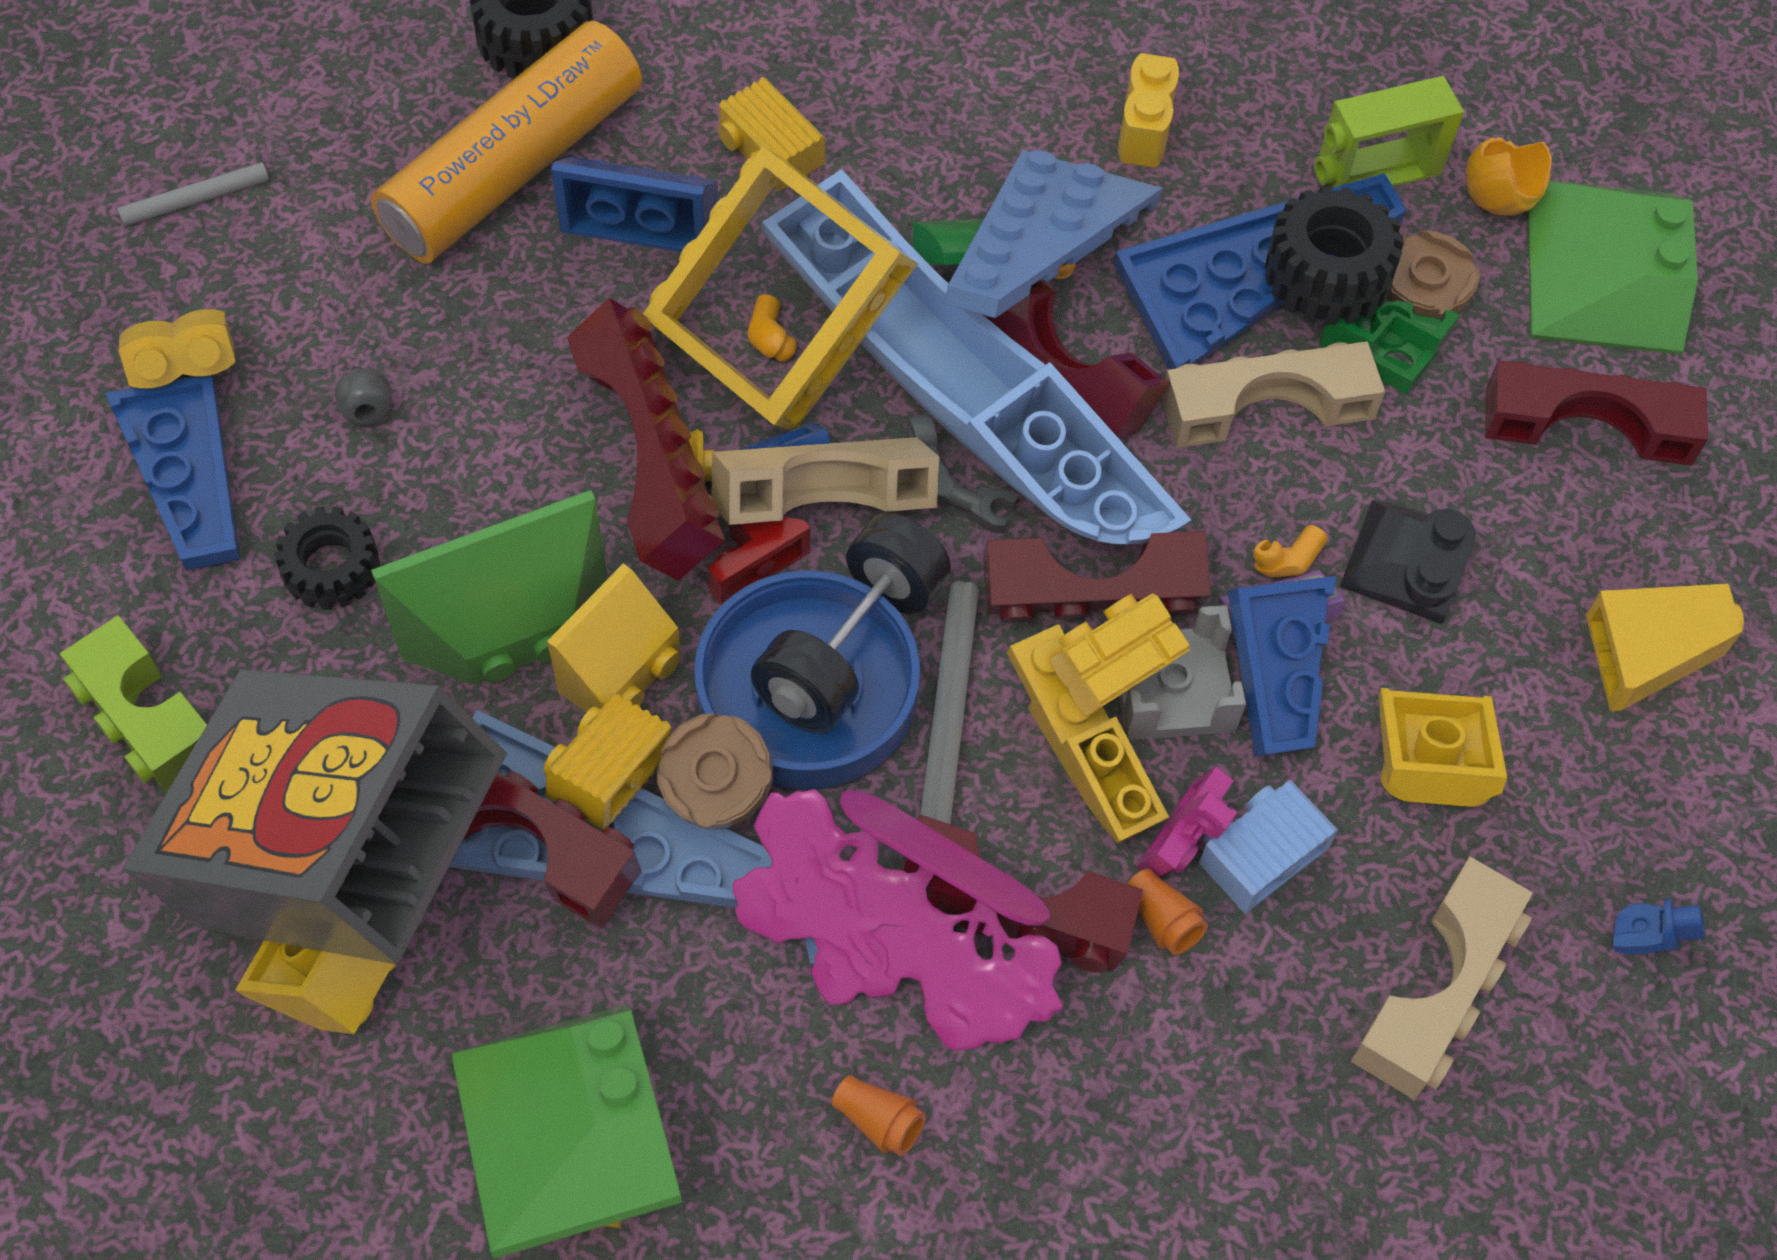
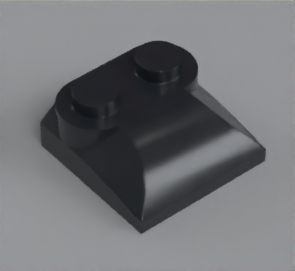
M1372 500L1339 587L1443 624L1461 581L1475 540L1476 531L1474 526L1465 515L1456 510L1438 509L1426 514Z

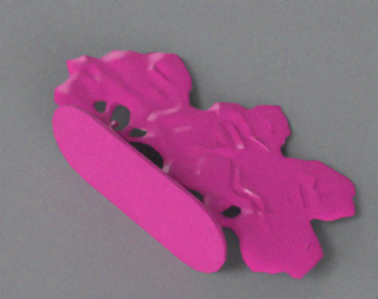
M815 789L804 792L796 791L788 797H784L778 792L770 793L757 817L754 828L762 845L772 859V865L770 868L757 867L744 877L734 880L732 884L733 895L738 903L735 912L738 921L744 928L769 938L776 943L789 939L812 937L818 950L814 957L815 963L810 972L819 993L829 1005L849 1003L854 1000L858 993H864L871 998L891 995L895 993L901 978L911 977L920 981L925 998L923 1005L927 1022L943 1044L951 1050L976 1049L986 1041L1001 1044L1008 1040L1019 1039L1030 1020L1049 1021L1054 1012L1062 1009L1063 1005L1052 986L1055 974L1062 964L1057 945L1043 936L1027 934L1020 938H1009L997 917V913L1025 925L1039 926L1050 919L1048 908L1029 888L876 796L855 790L842 792L840 806L846 816L863 830L861 832L845 834L835 825L826 799ZM878 840L920 865L918 871L907 873L898 869H884L877 863ZM845 846L857 847L858 849L849 861L841 860L839 854ZM935 874L976 899L977 902L973 911L960 915H949L935 908L928 901L926 887L933 875ZM961 920L969 921L966 933L954 932V925ZM979 923H985L986 925L982 931L983 934L988 937L993 935V957L990 960L982 959L977 954L974 935ZM1005 942L1015 949L1014 957L1010 961L1003 958L1002 947Z

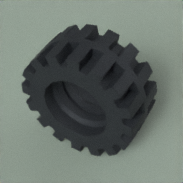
M324 506L314 508L315 515L310 517L304 511L297 515L298 524L294 525L288 522L283 530L286 537L278 536L276 541L278 552H275V560L286 588H288L290 594L296 600L301 598L304 605L313 608L317 602L322 610H332V603L338 601L341 608L350 605L348 598L353 595L360 600L366 595L364 587L366 585L373 587L375 583L371 570L380 567L377 546L370 528L365 521L361 523L359 515L351 511L346 516L343 508L333 506L331 513H326ZM327 545H341L351 551L346 561L337 568L329 571H314L306 568L307 559L318 548Z

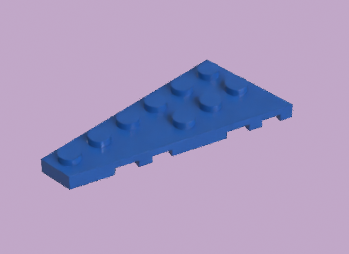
M1385 173L1332 188L1333 191H1341L1342 187L1353 189L1352 193L1359 196L1365 193L1373 197L1372 202L1374 204H1383L1390 210L1388 217L1396 218L1399 224L1404 219L1407 209ZM1287 202L1115 252L1113 264L1169 370L1177 369L1185 364H1198L1286 303L1285 300L1277 301L1272 295L1273 286L1267 285L1265 279V262L1276 218L1279 212L1284 210Z

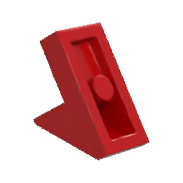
M783 517L781 521L729 525L730 535L740 547L738 549L729 548L723 551L708 566L710 593L722 606L724 602L744 587L760 579L775 575L810 553V526L803 519Z

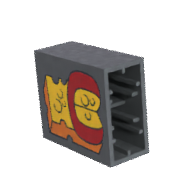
M240 669L122 870L193 924L205 930L398 965L498 773L507 752L437 685Z

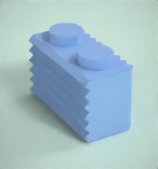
M1291 780L1287 781L1276 791L1270 785L1260 790L1247 803L1245 809L1248 812L1234 823L1231 821L1218 839L1207 835L1203 838L1206 845L1199 864L1245 914L1327 851L1338 832V829Z

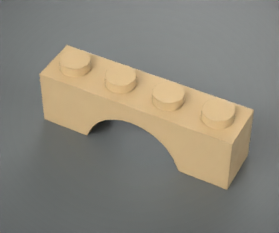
M1368 341L1353 344L1339 342L1325 348L1304 351L1290 349L1275 355L1254 358L1235 357L1226 362L1205 365L1185 364L1177 369L1167 370L1165 379L1170 385L1161 399L1175 446L1180 448L1226 441L1235 415L1247 405L1266 399H1281L1297 403L1314 413L1325 426L1372 420L1377 416L1385 390Z
M917 437L712 452V500L717 506L719 513L729 525L781 521L784 514L789 510L801 505L818 502L858 503L875 507L885 512L937 508L939 456Z
M1469 857L1431 921L1445 939L1451 953L1453 973L1450 986L1440 993L1425 998L1409 999L1389 996L1351 1062L1413 1100L1416 1099L1426 1085L1436 1090L1454 1060L1444 1053L1454 1036L1463 1042L1480 1013L1479 1009L1471 1005L1479 989L1489 994L1507 964L1497 958L1505 943L1515 948L1532 919L1523 910L1533 892L1474 858Z

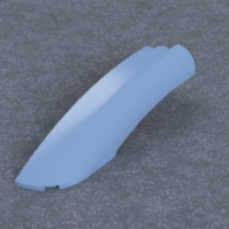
M842 169L818 184L824 191L918 263L860 344L949 433L1036 507L1060 525L1083 537L1111 544H1141L1148 542L1151 533L1178 532L1191 522L1190 517L1050 362L1045 365L1007 336L984 315L944 304L948 283L899 234ZM802 196L762 222V233L831 312L834 311L875 255L874 252Z

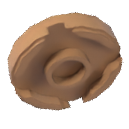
M1420 231L1419 235L1407 237L1408 233L1404 234L1402 255L1387 296L1391 302L1397 300L1413 303L1414 314L1428 317H1442L1445 310L1456 313L1460 312L1472 301L1480 279L1479 268L1476 270L1472 262L1474 256L1470 250L1452 236L1436 231Z
M716 713L701 714L682 723L665 741L660 753L662 757L659 763V770L657 769V784L666 804L685 822L707 830L731 828L749 819L766 801L773 782V758L763 737L745 720L734 716L717 715Z

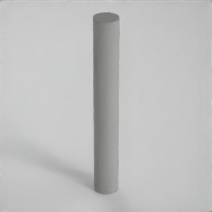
M263 162L127 204L117 209L124 227L270 180Z

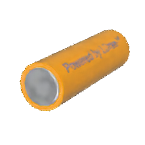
M586 21L376 189L370 199L372 209L379 223L390 238L403 250L421 263H432L636 94L642 87V74L638 62L622 39L606 25L596 21Z

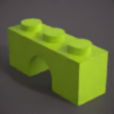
M117 615L59 653L71 672L62 679L82 706L92 700L101 712L95 715L93 719L109 741L114 745L123 739L132 751L125 755L124 758L143 784L154 778L163 791L167 793L207 724L181 692H178L157 706H135L139 694L162 676L149 652L119 615Z

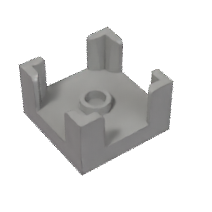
M1227 605L1200 608L1194 628L1180 629L1190 645V651L1119 696L1124 731L1128 740L1236 732L1246 702L1242 682L1235 681L1231 686L1225 649L1231 633V623Z

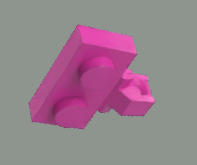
M1217 767L1212 768L1193 780L1135 867L1141 871L1150 868L1158 877L1172 870L1180 873L1196 855L1199 849L1197 842L1204 834L1218 839L1237 814V811L1229 809L1227 807L1228 803L1222 799L1234 780Z

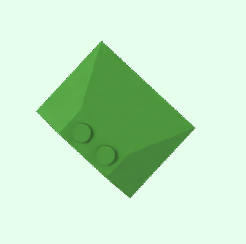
M1549 180L1543 197L1532 209L1528 210L1530 338L1682 355L1698 282L1693 200L1672 193Z
M592 490L371 570L402 660L471 684L484 680L492 683L505 680L514 674L516 668L536 660L543 663L551 662L547 641L608 579L596 499Z
M628 1003L451 1053L493 1259L683 1203L654 1091Z

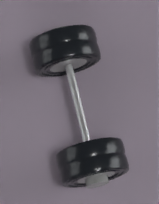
M895 513L879 514L866 524L861 533L850 544L846 554L848 569L855 580L872 589L828 644L809 633L798 630H786L777 635L754 662L751 669V681L757 694L775 714L789 724L811 733H826L839 723L845 712L855 702L859 693L858 679L849 663L837 650L880 595L885 597L900 613L915 614L927 608L948 581L951 573V563L946 550L930 531L908 517Z

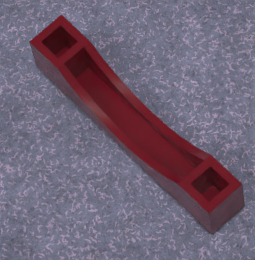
M608 298L567 337L578 372L618 394L623 399L632 418L637 441V473L627 524L639 560L679 581L725 541L717 519L719 511L713 500L709 497L703 481L705 472L694 456L689 442L691 433L680 417L676 406L678 397L667 381L663 369L665 361L654 345L650 333L652 331L650 321L637 308L630 307L627 309L613 299Z

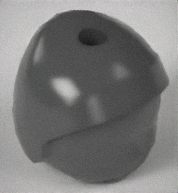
M357 368L345 374L336 385L335 398L338 410L350 423L359 427L378 426L386 421L391 409V387L387 378L381 372L370 368Z

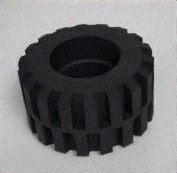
M469 0L480 55L484 61L490 60L491 68L498 73L506 68L507 77L515 79L583 23L594 21L591 0Z
M1320 187L1318 193L1307 190L1300 193L1298 200L1291 198L1285 204L1284 210L1280 211L1276 218L1265 262L1266 283L1273 286L1271 293L1277 301H1286L1285 309L1293 314L1299 311L1304 314L1303 319L1314 322L1315 318L1324 320L1325 325H1336L1338 318H1343L1346 324L1355 323L1358 321L1359 315L1368 318L1375 313L1377 306L1382 307L1392 286L1402 255L1401 250L1404 240L1403 234L1398 233L1400 224L1397 219L1388 217L1390 210L1383 204H1374L1372 202L1373 197L1365 193L1361 196L1353 194V189L1342 187L1341 191H1333L1331 187Z

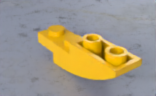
M1057 624L1011 645L1006 653L1031 699L1028 709L1089 809L1118 844L1167 820L1169 816L1117 717L1109 719L1103 707L1089 716L1083 715L1069 694L1068 687L1063 685L1052 668L1050 659L1063 649L1058 639L1065 635L1060 625Z

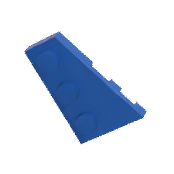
M1336 576L1241 587L1228 591L1255 756L1314 748L1316 745L1323 681L1319 677L1322 646L1328 645L1330 624H1326L1325 620L1328 597L1334 595Z

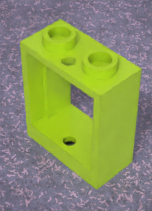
M1444 75L1334 101L1329 122L1324 127V139L1321 150L1314 163L1318 182L1322 186L1327 185L1328 187L1335 188L1385 173L1392 186L1441 175L1464 114V110ZM1408 130L1406 138L1358 149L1361 141Z

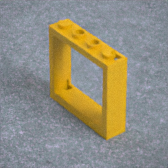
M762 146L757 154L751 156L744 163L740 171V178L728 195L714 205L709 215V221L698 237L684 247L680 254L678 265L668 279L655 288L650 297V304L643 314L651 324L774 426L791 430L802 423L918 263L789 162ZM780 179L874 252L875 255L770 397L678 320Z

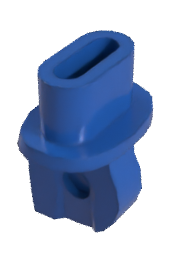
M1672 898L1664 899V906L1635 903L1625 907L1618 913L1615 921L1614 951L1623 954H1646L1663 950L1668 952L1678 949L1679 941L1706 939L1701 906L1674 907Z

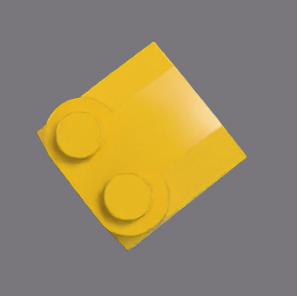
M1389 688L1380 689L1379 708L1385 760L1380 780L1388 793L1407 802L1468 807L1483 805L1491 797L1502 794L1508 777L1492 696H1483L1482 698L1392 691Z

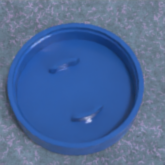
M815 570L784 572L760 579L744 587L724 602L714 613L701 635L696 651L694 668L699 714L716 713L717 715L734 716L745 720L763 737L773 758L772 785L792 789H823L856 780L885 762L900 746L911 727L917 709L920 660L918 649L908 624L899 611L882 595H880L837 650L855 672L859 682V693L855 702L832 730L817 734L801 730L789 724L763 702L752 684L751 669L754 662L781 632L786 630L803 631L823 640L827 644L872 589L855 579L831 572Z

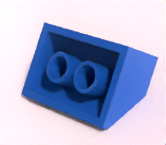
M572 156L555 161L551 169L560 230L563 233L682 252L684 247L701 233L709 221L712 208L719 201L718 181L704 179L695 175L685 176L656 171L647 167L637 168L608 163L599 159L590 160Z

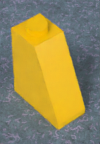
M1729 584L1604 590L1599 592L1586 614L1610 711H1621L1725 656L1743 632L1744 627L1742 609L1738 604L1734 603Z

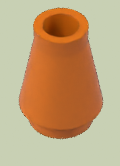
M1147 868L1138 872L1127 883L1143 890L1138 911L1158 948H1167L1171 954L1180 955L1196 945L1206 933L1208 923L1202 917L1203 909L1160 879L1152 869Z
M852 1075L847 1076L840 1083L832 1098V1107L843 1113L883 1154L892 1151L898 1156L905 1155L917 1141L926 1121V1114L917 1108V1101L915 1099L862 1082Z

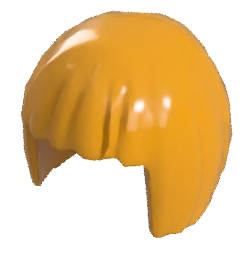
M1502 137L1486 139L1473 150L1467 161L1465 175L1470 197L1477 206L1496 216H1515L1532 209L1543 197L1549 184L1552 164L1550 149L1546 146L1545 142L1515 146L1511 141L1506 142Z

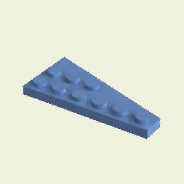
M1022 150L950 280L944 304L993 318L998 317L1027 297L1034 283L1040 279L1046 282L1050 281L1058 275L1059 266L1065 262L1073 265L1111 239L1114 228L1120 224L1131 225L1137 221L1139 211L1144 208L1149 211L1154 209L1160 202L1163 188L1106 173L1100 167L1093 164H1073L1058 160L1054 155L1046 151L1035 150L1029 152Z
M477 710L472 719L507 752L498 772L505 776L509 771L519 773L537 787V795L554 804L553 801L546 798V775L543 773L546 759L555 747ZM642 788L639 792H636L627 807H623L620 815H617L614 822L608 826L625 835L635 845L633 850L640 865L641 873L627 893L736 908L738 903L733 895L732 886L734 880L744 877L757 867L770 868L772 865V859L764 846L726 828L707 830L687 823L666 804L663 798ZM584 821L585 823L591 825L592 827L598 829L599 831H601V832L603 831V830L597 828L596 826L592 825L591 823H589V822H587V821ZM507 826L485 828L461 842L449 867L544 881L548 861L547 846L535 835L519 828Z

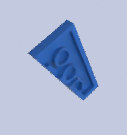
M192 376L176 379L169 384L155 388L133 387L106 392L105 395L185 570L241 560L217 389L213 376Z

